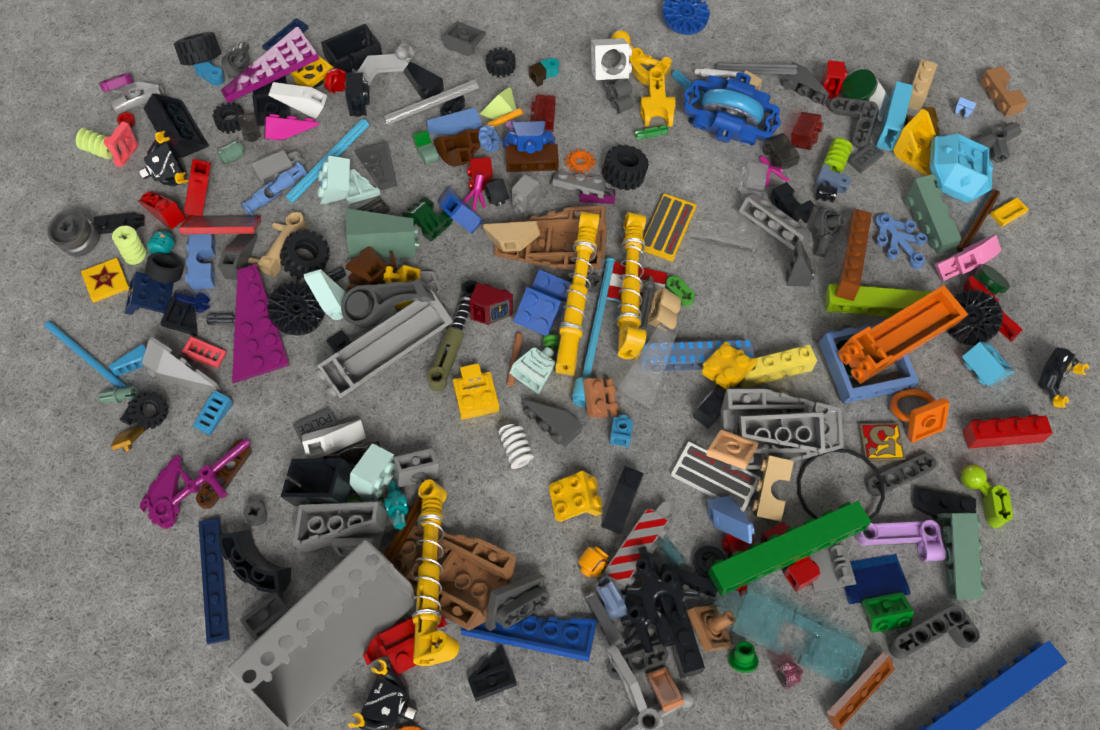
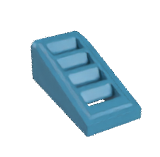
M141 344L110 364L109 368L117 377L144 367L142 360L146 351L145 346Z
M214 390L193 427L210 436L233 406L231 399ZM213 407L216 408L218 412L213 411ZM209 414L213 416L214 419H210L209 417H207V415ZM203 420L209 423L210 426L208 427L202 424Z

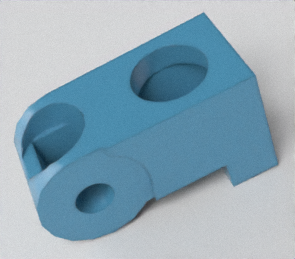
M211 60L193 65L196 74L210 84L220 86L225 82L222 69L214 67L211 64Z

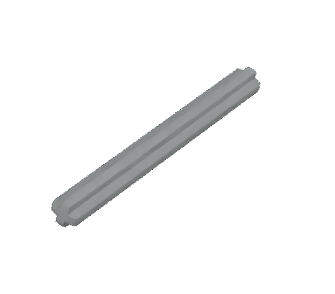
M476 80L469 81L384 116L387 125L393 124L479 89L478 82Z

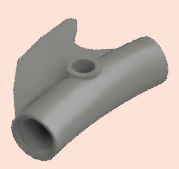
M133 82L111 90L112 92L122 94L110 103L119 116L134 108L144 106L152 93L165 96L161 84Z

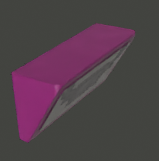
M605 188L603 199L599 198L596 193L590 192L587 195L583 194V191L580 190V202L615 204V189Z

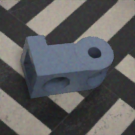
M824 164L815 185L819 186L820 183H823L824 187L826 185L831 186V188L836 187L838 189L837 193H845L851 184V178L847 174H839L829 170L830 166Z

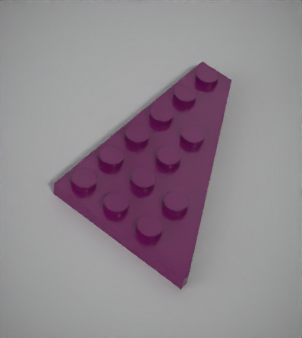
M296 27L222 88L221 91L227 103L319 60V57L300 28Z

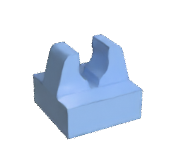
M960 97L956 105L955 114L957 115L959 111L965 110L963 118L966 119L974 110L976 103Z

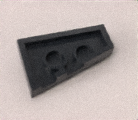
M915 487L913 492V508L934 519H938L937 513H976V498Z

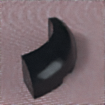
M251 530L218 535L224 559L230 562L234 569L233 573L240 580L251 584L259 591L268 593H281L287 589L291 579V567H280L266 560L257 550L252 539Z

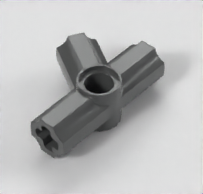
M1010 122L1002 127H994L990 133L974 141L988 147L991 150L993 160L996 163H1002L1010 157L1006 142L1019 136L1022 131L1017 122Z

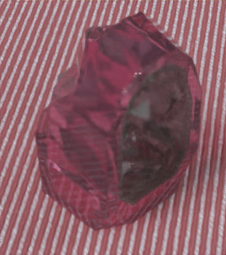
M787 661L774 670L778 681L785 690L799 684L802 678L801 675L804 672L792 661Z

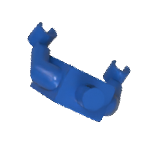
M545 121L512 122L513 131L508 132L506 137L502 138L503 148H506L508 145H516L518 151H526L529 154L543 150V146L546 144H555V137H553L552 132L549 130L545 131Z

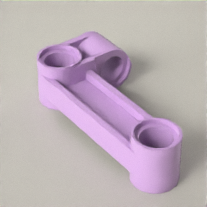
M933 520L923 522L871 523L865 530L870 534L871 538H867L863 531L855 535L856 541L862 546L917 543L918 553H921L920 560L922 562L943 561L946 556L940 527ZM924 528L928 529L931 535H928Z

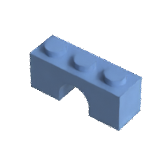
M189 234V242L186 243L187 252L189 253L188 257H186V266L188 268V273H185L186 283L190 285L192 290L215 288V271L211 263H202L206 258L215 257V239L212 234Z

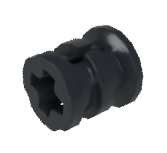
M820 183L816 192V200L821 198L822 201L830 200L831 203H834L838 189L836 187L831 188L828 185L824 187L823 183Z

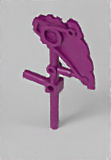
M245 438L212 466L205 465L198 471L200 476L195 480H192L188 473L182 469L181 461L183 459L178 454L168 463L166 469L164 468L158 474L156 481L154 480L149 487L148 494H145L140 503L141 510L145 512L148 508V517L152 519L151 522L155 525L158 524L163 529H169L177 523L176 518L178 517L177 514L180 513V502L190 493H196L204 482L210 483L221 499L225 498L228 493L217 480L218 475L216 472L250 446L251 442ZM181 474V478L186 485L184 489L177 493L178 480Z

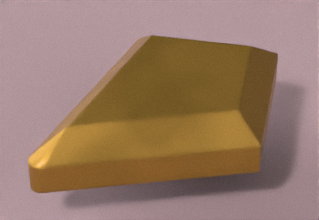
M135 426L118 434L111 445L112 450L123 447L125 452L131 450V444L146 430H144L143 426L141 428Z

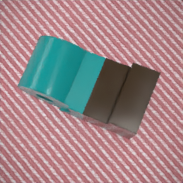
M549 58L529 66V77L537 87L543 85V80L549 77H556L559 74V60Z

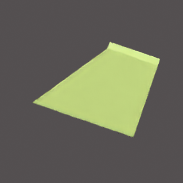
M508 87L501 92L480 114L495 120L502 115L516 110L511 88Z

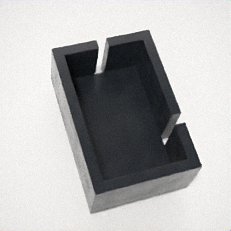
M366 23L321 42L324 57L328 63L334 68H340L347 73H351L353 68L358 70L367 56L382 55L381 44L372 34Z
M323 458L291 459L287 476L300 484L301 487L289 479H285L280 497L294 506L346 503L351 487L350 473L354 467L342 458H327L326 460Z

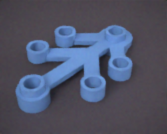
M888 214L878 215L876 225L880 230L876 244L881 247L886 245L888 242L886 233L888 231L891 234V241L887 257L891 260L898 257L899 250L897 247L899 244L910 257V266L914 269L922 268L925 263L924 256L916 253L907 241L922 246L926 243L927 236L923 233H919L916 236L896 230V228H899L909 233L913 232L916 228V223L912 220L904 223L893 220Z

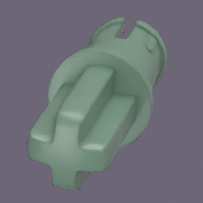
M135 386L127 388L116 387L114 390L100 392L98 400L102 403L114 401L121 403L123 400L134 399L139 393Z

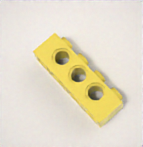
M810 345L755 358L758 360L757 365L739 384L741 389L809 372L813 370L817 359Z

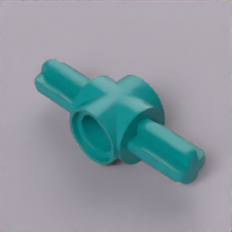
M393 480L388 485L389 494L384 498L387 514L393 519L394 528L403 530V527L406 526L405 515L409 511L405 493L401 492L400 487L398 488L397 483Z

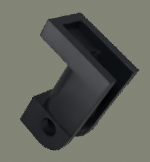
M788 182L773 188L770 196L771 203L798 223L800 218L804 223H807L814 207L811 200L800 204L793 196L795 190Z

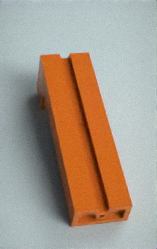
M943 285L875 327L870 328L869 326L855 334L837 354L841 362L845 365L849 364L852 368V376L861 384L955 326L968 313Z

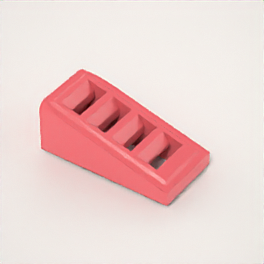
M190 336L182 350V357L219 368L227 351ZM194 347H198L195 353L192 352ZM201 349H204L203 354L199 355ZM208 351H211L212 353L209 358H206ZM218 353L219 356L217 360L213 361L212 359L214 358L215 354Z

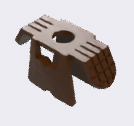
M368 246L359 253V257L353 258L345 265V268L352 272L348 279L358 286L385 284L383 274L386 267H393V273L397 271L393 252L389 251L392 262L386 265L372 247ZM349 285L346 291L348 292L350 289L356 287V285Z

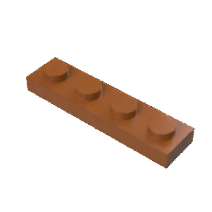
M882 652L878 658L874 659L867 670L860 674L855 683L846 689L843 696L830 707L827 716L835 729L840 730L895 670L889 655Z

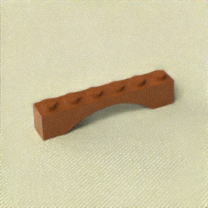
M854 208L848 223L846 233L847 246L837 283L836 297L854 301L860 288L872 216L870 212Z

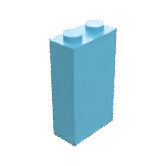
M899 81L896 82L882 121L876 144L878 148L893 151L903 130L913 85Z

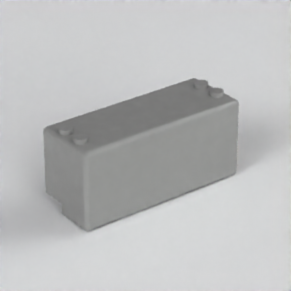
M364 540L228 666V672L283 730H288L363 657L367 645L377 633L395 625L415 606L416 600H414L415 594L412 584L394 568L393 564L370 541Z

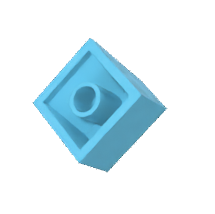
M979 342L962 356L965 360V366L970 371H975L978 375L976 378L982 385L993 386L1015 372L990 343Z

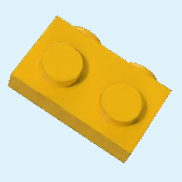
M580 471L549 485L556 521L562 522L585 512L594 516L603 514L601 509L602 500L597 492L598 482L594 476Z

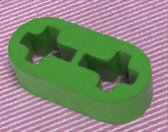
M677 276L669 277L666 282V289L681 298L682 306L692 305L695 293L681 278ZM683 295H684L685 297L690 296V298H689V299H687V298L683 299Z

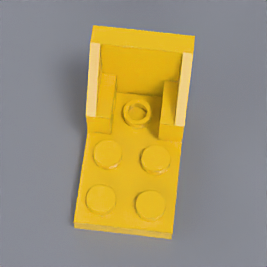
M922 108L903 128L893 149L897 158L925 176L932 174L930 170L931 140L936 136L928 111Z

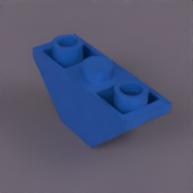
M448 187L439 198L440 207L470 233L473 234L483 222V219L451 187Z

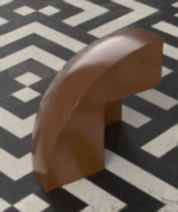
M480 129L465 130L455 136H442L435 139L434 144L439 156L446 164L454 167L469 163L470 159H474L476 151L480 149Z

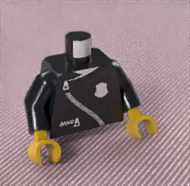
M165 131L157 132L155 134L156 139L147 151V156L144 157L147 167L139 170L142 178L146 179L152 176L154 181L160 182L162 185L174 187L182 183H188V180H184V176L187 173L174 145L166 142L170 138L164 137Z
M1059 347L1055 348L1046 362L1038 386L1045 389L1050 397H1054L1053 405L1055 407L1065 408L1064 403L1068 404L1069 399L1067 396H1059V389L1072 370V367L1074 373L1086 375L1084 369H1089V365L1078 363L1079 360L1075 357L1074 353L1069 349Z
M376 660L381 665L379 670L371 667L372 672L381 674V676L377 675L361 714H350V716L356 718V724L348 723V727H359L362 730H391L392 727H398L401 718L411 722L415 720L418 709L407 705L410 699L407 693V686L397 673L387 667L385 661Z

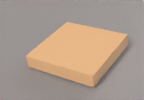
M720 430L708 448L706 456L745 470L759 443Z

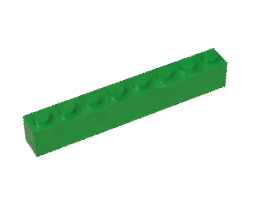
M859 501L854 503L846 502L834 512L833 510H828L816 520L815 518L808 519L803 523V526L798 528L793 526L787 529L785 534L780 536L775 534L769 537L767 542L760 544V542L755 543L749 547V550L743 553L742 551H737L725 561L723 559L715 561L711 565L712 567L708 574L720 596H723L865 531L872 521Z

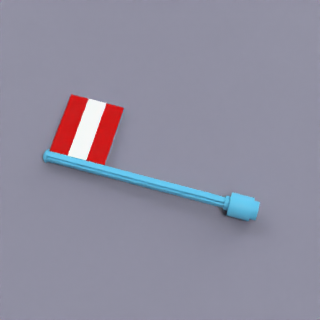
M611 257L605 260L606 268L583 375L575 380L573 389V403L580 407H586L583 380L590 378L606 299L621 302L619 291L622 290V280L620 276L625 274L626 267ZM641 267L638 269V277L642 274ZM643 268L644 273L639 279L643 283L650 276L653 277L656 287L655 290H652L653 295L655 291L665 288L667 273ZM644 283L643 289L640 291L641 297L643 295V291L645 290Z

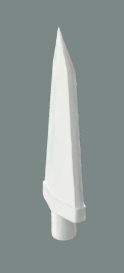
M710 68L695 69V75H701V77L709 75L735 77L736 73H738L737 71Z

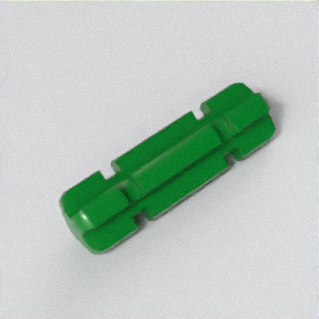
M660 125L659 128L658 126L645 128L644 131L642 129L635 131L637 140H643L644 137L646 139L657 137L659 134L661 136L668 134L666 125Z

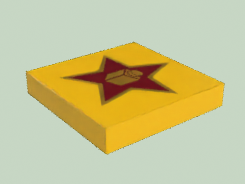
M117 258L81 271L93 303L129 289Z

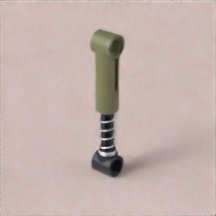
M468 280L462 284L461 304L458 305V311L455 312L456 317L453 318L450 328H447L432 368L427 372L428 385L433 391H442L447 386V379L464 338L462 330L465 328V322H468L467 317L470 316L469 300L472 294L469 292H473L477 285V282L474 280ZM435 378H441L439 381L433 380Z

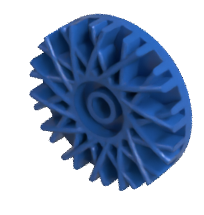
M665 0L662 8V18L671 30L680 34L691 35L702 31L706 27L710 9H707L708 4H706V1L702 3V0Z

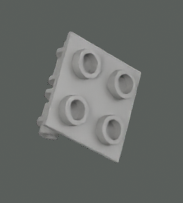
M840 542L809 556L812 561L817 563L821 573L818 579L812 582L815 592L856 584L845 544L840 545Z

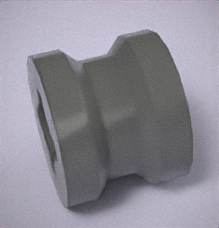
M250 502L245 506L244 517L250 525L259 526L266 521L267 511L261 503Z

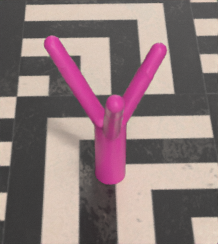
M765 156L760 157V162L766 168L767 187L769 186L771 171L786 182L789 181L787 177L780 173L783 171L782 168L771 165Z
M480 174L476 176L474 189L464 199L467 202L474 195L473 211L476 210L478 195L482 207L486 208L481 192L484 175Z

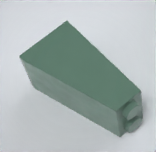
M346 209V236L350 261L353 258L359 257V253L368 246L372 247L381 259H391L389 251L393 252L394 258L416 257L415 250H419L418 239L414 237H418V227L414 226L413 218Z

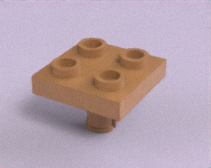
M716 605L693 607L687 611L690 623L695 628L699 637V643L705 652L728 649L734 645L726 629L727 626L735 623V617L732 612L728 610L720 615Z

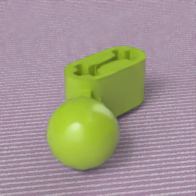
M971 464L964 467L960 474L961 482L965 487L973 490L979 489L984 494L983 505L986 521L989 526L1000 528L1012 520L1013 510L1009 491L1004 486L996 485L993 487L988 483L987 473L979 465Z

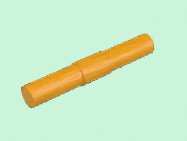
M518 108L482 126L496 127L524 114L523 110Z

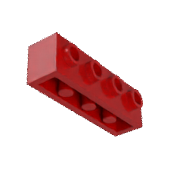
M1037 414L1020 418L1019 416H1012L1008 419L996 417L984 421L975 419L970 421L963 430L968 449L1041 443L1053 433L1047 415L1038 416Z

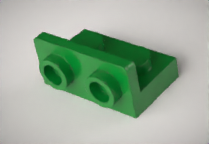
M903 592L862 600V607L870 620L869 629L871 633L904 628L912 623L914 610Z

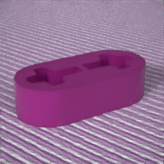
M127 72L103 80L99 85L102 92H106L133 82L131 74Z

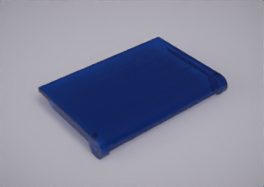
M896 554L850 561L856 584L844 586L849 605L861 603L864 599L903 592L904 595H910V588Z

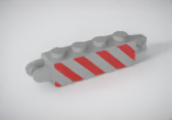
M662 502L656 511L652 509L645 510L605 569L604 577H613L621 592H624L626 587H632L636 581L634 577L637 572L636 563L640 558L638 548L646 546L648 554L653 555L658 548V544H656L658 539H664L668 533L669 528H667L669 520L667 518L672 509L669 502Z

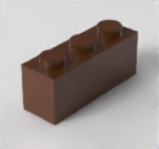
M546 144L543 146V150L535 151L532 154L526 151H518L516 145L506 146L507 172L558 171V144Z

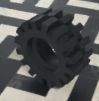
M499 47V50L494 48V52L490 50L486 57L488 73H492V76L497 75V78H500V75H502V78H505V75L510 76V73L513 74L516 68L515 54H512L511 50L508 51V48L502 50V47ZM497 61H505V62H507V63H505V64H496L495 62H497Z
M229 102L227 105H224L222 103V107L217 106V110L214 109L213 119L217 129L221 130V132L224 133L226 131L227 134H230V131H232V133H236L235 130L239 132L241 130L240 127L244 128L246 117L243 108L239 104L236 105L235 102H232L231 105ZM230 115H234V116H235V117H234L233 119H231V120H224V118L227 117V116H230Z
M146 391L144 394L139 393L133 399L128 413H130L129 418L133 419L132 423H137L138 428L143 426L144 430H148L150 427L155 429L156 426L161 425L166 419L169 406L166 405V399H161V394L157 396V392L153 391L150 394L149 391ZM144 404L153 405L156 409V415L153 417L144 416L141 412V406Z

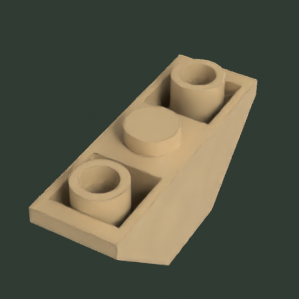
M537 221L483 225L487 237L503 252L521 251L540 235Z

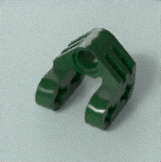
M427 197L413 203V206L407 208L408 211L402 213L403 217L413 218L414 225L416 224L422 228V235L429 241H433L453 222V219L446 212L441 213L437 217L432 210L434 202Z

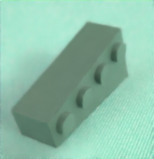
M931 174L914 180L905 197V204L911 209L914 220L918 221L921 226L922 233L927 236L930 247L937 254L955 250L962 239L954 220L949 219V208L947 204L942 202L940 195L943 193L940 187L936 188L934 183L936 180L935 174Z
M937 513L938 521H942L943 530H940L946 545L944 560L949 566L945 570L949 597L957 600L982 599V594L984 593V584L981 581L983 563L980 560L982 543L978 534L980 520L977 517V513Z

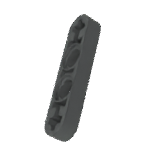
M922 454L880 473L884 481L885 493L930 473L936 466L935 458L930 454ZM923 461L930 463L929 466L924 465L919 469V465H921ZM904 468H912L914 475L906 474ZM876 475L870 478L866 484V490L872 496L881 495L880 487L879 489L872 487L873 484L877 485L880 483ZM888 475L896 476L898 482L891 483L888 480Z

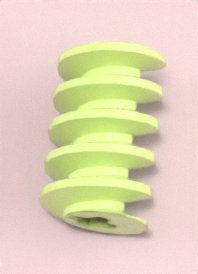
M81 128L78 131L76 145L79 149L105 159L112 158L109 148H106L104 144V139L107 138L105 135L88 130L87 128Z
M130 226L118 227L112 234V240H114L126 263L130 265L139 264L146 257V249L139 239L137 232Z

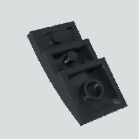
M286 75L273 82L287 84ZM273 82L253 91L252 98L257 127L264 126L265 117H269V114L280 115V118L283 119L291 116L289 105L269 96Z

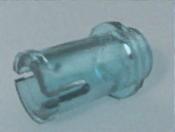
M671 541L666 542L660 548L671 562L670 565L679 568L686 562L684 560L685 556L680 555Z

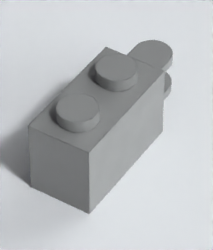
M282 150L251 164L256 177L263 187L271 181L275 182L279 174L295 166L296 162L303 166L305 160L301 158L299 151L286 154Z

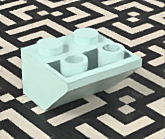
M328 156L326 162H323L322 171H319L318 181H321V186L318 188V197H321L320 204H327L346 198L349 192L350 159Z
M373 443L350 473V485L364 502L380 498L383 491L382 488L384 485H389L392 480L393 474L391 472L395 465L393 463L394 454Z

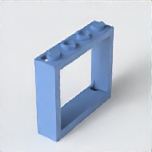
M883 321L877 322L874 325L863 324L853 329L852 327H847L838 332L831 330L826 332L819 341L843 404L897 393L904 389H912L919 383L909 356L906 355L896 362L902 376L901 379L852 388L843 362H841L837 354L838 349L835 342L849 340L869 326L873 328Z

